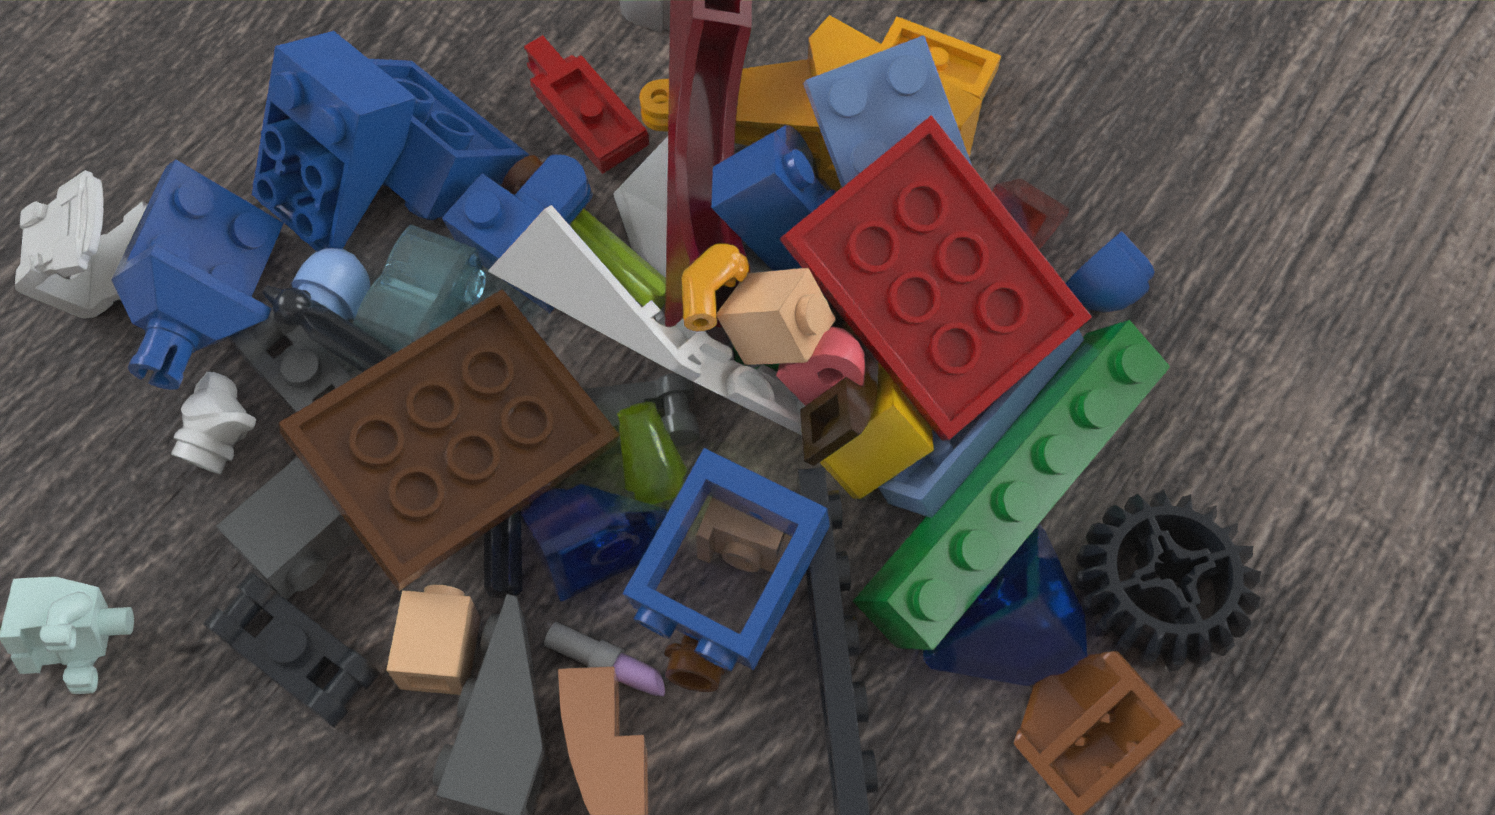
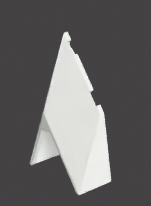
M668 136L613 193L632 249L664 277H666ZM552 205L539 214L488 270V272L667 369L802 435L800 409L805 407V405L776 376V371L765 365H761L756 370L734 360L732 342L724 345L712 339L706 331L689 330L684 326L683 319L673 327H666L665 305L660 310L651 300L641 307ZM742 240L743 248L751 267V273L772 271Z

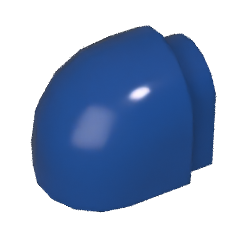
M1121 231L1077 270L1065 284L1085 309L1106 313L1123 310L1143 297L1149 291L1148 281L1154 277L1155 272L1146 256Z

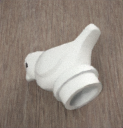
M206 372L196 384L194 393L190 395L181 407L183 428L179 429L174 435V439L177 442L171 455L221 475L226 462L232 461L234 457V445L244 439L247 432L252 430L256 423L255 417L247 414L243 406L237 401V389L232 380L215 372Z

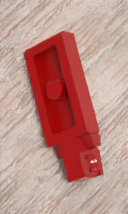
M543 35L524 46L529 61L527 67L535 76L530 79V85L535 91L536 97L602 174L649 145L647 129L582 55L578 57L570 55L563 59Z

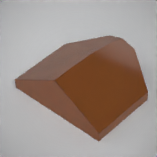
M1118 651L1063 658L1032 688L1021 728L1018 729L1015 736L1014 745L1074 815H1084L1141 768L1184 723Z

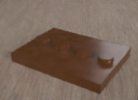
M503 289L279 422L280 434L398 591L614 447L620 436Z

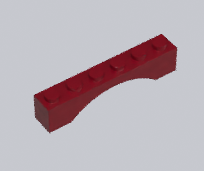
M670 0L666 327H673L683 319L682 274L707 249L722 243L734 245L739 249V253L747 258L742 239L712 209L713 166L734 155L738 96L745 54L752 28V0ZM749 264V271H748V273H751L750 264ZM736 278L735 286L727 287L722 285L715 291L716 313L740 283ZM717 318L716 326L706 332L712 339L727 345L731 340Z

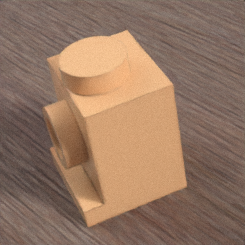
M712 497L696 534L697 557L710 563L714 552L722 554L725 562L740 570L757 572L759 568L774 572L792 537Z

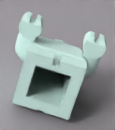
M59 577L13 579L0 630V641L7 653L11 654V660L20 674L40 673L43 665L62 663V665H67L63 674V680L70 693L89 694L94 693L97 689L98 673L93 665L98 657L105 656L109 636L130 635L134 627V615L131 607L108 608L99 587Z

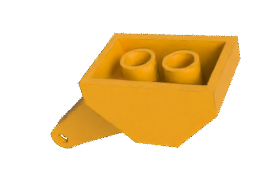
M829 15L809 37L808 59L743 68L737 105L735 143L750 146L785 125L792 126L800 133L811 150L816 161L819 178L823 179L831 189L837 192L842 186L803 83L809 78L889 48ZM940 77L966 151L970 157L982 100ZM658 79L647 83L640 91L641 118L648 128L655 131L668 132L669 79Z

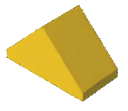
M882 367L878 373V389L874 410L867 426L858 437L822 460L820 464L825 467L853 499H861L934 451L932 428Z

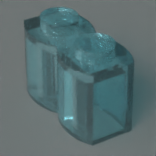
M409 225L395 243L382 275L376 279L366 293L353 324L397 352L458 316L465 310L468 304L474 305L479 300L485 287L486 272L483 269L477 248L420 227Z

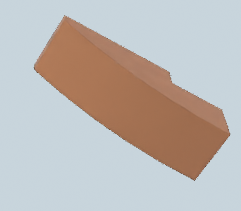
M615 667L558 669L560 711L569 759L589 815H649L648 752L644 735L620 736L619 683Z

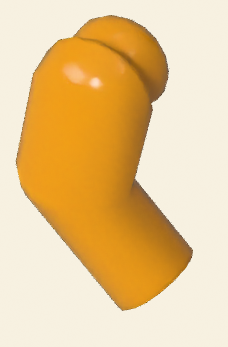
M724 243L713 245L684 270L681 278L684 326L687 329L707 331L715 327L717 324L715 291L722 285L727 287L735 286V278L743 282L747 277L749 271L748 260L743 254L739 253V249L736 246Z

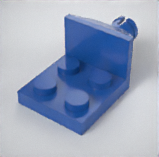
M176 159L165 167L111 279L132 324L145 330V336L136 355L132 357L128 370L140 380L145 377L148 370H152L154 372L148 384L169 390H175L180 387L184 378L183 373L192 353L224 341L268 319L272 308L254 299L252 295L284 224Z

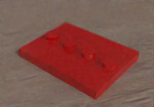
M932 115L779 239L802 268H809L821 292L942 441L950 440L1092 318Z

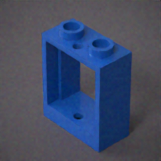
M704 448L623 592V595L633 608L638 610L633 620L667 639H670L674 631L677 630L698 641L699 643L694 652L725 670L732 671L736 662L754 671L830 527L828 509ZM708 495L792 537L741 634L656 591Z

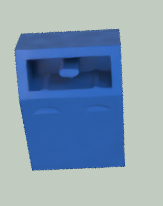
M335 31L275 46L252 195L314 250L320 251L328 248L343 249L405 148L416 97Z

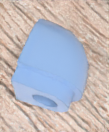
M334 248L323 249L312 254L302 264L291 283L292 288L306 290L310 293L313 307L330 309L347 321L349 319L356 320L370 289L369 275L356 256L344 249Z

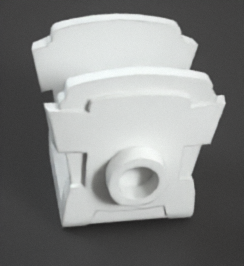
M83 171L59 187L57 198L48 205L37 201L29 204L21 211L20 228L23 229L21 261L16 270L15 277L16 291L80 318H93L106 311L113 305V301L120 299L111 279L148 204L142 201L124 215L123 222L108 234L101 235L103 222L101 180L93 177V174L88 171Z

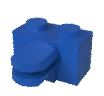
M785 125L713 166L712 209L772 271L802 268L779 239L834 195L836 191L833 189L827 191L816 179L813 172V155L806 141L792 126Z
M551 155L515 195L481 173L442 219L459 248L489 270L544 209L552 205L570 225L591 201L593 193L585 171L576 159L566 155ZM508 283L549 314L554 310L555 307Z

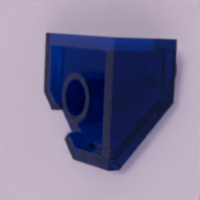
M579 484L567 491L559 488L542 494L533 501L530 508L520 512L528 537L560 602L639 565L669 510Z
M1040 523L935 649L923 651V660L930 669L1030 686L1050 675L1063 674L1074 667L1078 661L1088 657L1085 614L1049 537Z

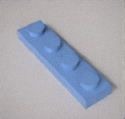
M1079 329L950 440L942 441L932 429L934 451L878 487L888 504L932 518L1083 342L1084 339Z

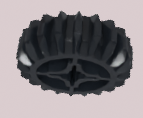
M1164 489L1159 493H1155L1149 504L1138 493L1127 500L1124 509L1114 504L1104 513L1102 517L1103 523L1097 522L1091 525L1085 536L1088 545L1081 546L1076 556L1077 564L1084 569L1079 571L1074 579L1075 589L1090 593L1080 604L1081 614H1100L1102 616L1094 628L1095 637L1107 636L1113 631L1120 638L1115 646V651H1118L1120 655H1125L1132 646L1140 649L1139 659L1142 668L1151 667L1159 654L1162 655L1169 672L1178 671L1185 664L1186 658L1195 668H1200L1212 659V652L1217 656H1225L1235 646L1234 638H1242L1251 628L1252 621L1247 615H1252L1259 608L1261 597L1251 590L1260 582L1261 571L1244 566L1252 558L1254 546L1234 545L1232 540L1238 533V523L1229 524L1221 528L1214 522L1217 517V505L1208 507L1202 514L1193 510L1194 504L1191 494L1182 496L1176 506L1171 505ZM1134 543L1138 552L1134 559L1138 570L1133 572L1129 580L1120 582L1117 572L1118 551L1124 546ZM1158 573L1159 578L1153 579L1155 575ZM1211 578L1215 592L1214 610L1211 617L1202 620L1197 610V606L1201 603L1197 589L1205 580ZM1179 581H1181V582L1178 584V586L1176 587V585H1175L1174 582H1179ZM1140 608L1152 611L1158 615L1160 620L1151 617L1140 610Z

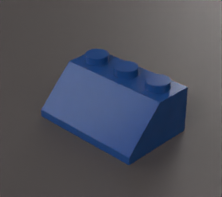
M369 59L416 97L405 148L383 182V185L390 187L405 200L406 208L413 214L427 220H436L443 217L481 173L501 185L508 171L518 161L529 156L526 151L413 61Z

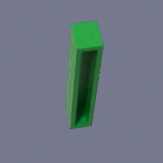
M1130 320L1087 332L1083 336V342L932 518L925 517L852 601L896 648L935 649L1170 368L1169 364Z

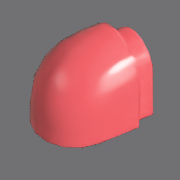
M831 326L822 335L808 362L780 363L776 376L806 406L845 377L862 386L865 375L864 351L851 333L843 328Z

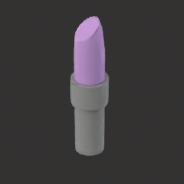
M559 622L553 623L544 641L545 647L587 666V668L615 667L619 682L651 695L664 696L665 687L660 672L624 654V649L605 640L599 642Z

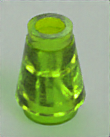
M643 402L620 410L617 416L620 423L619 432L625 489L633 492L635 501L639 504H655L676 497L684 484L683 477L687 473V468L661 416L657 412L655 403Z

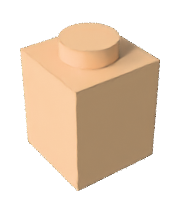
M809 268L748 273L744 281L737 285L717 312L718 320L745 365L808 362L822 335L830 329L836 320Z
M428 585L424 588V592L402 590L387 665V672L400 690L461 695L467 679L471 677L481 619L471 597L465 596V593L460 589L446 585Z

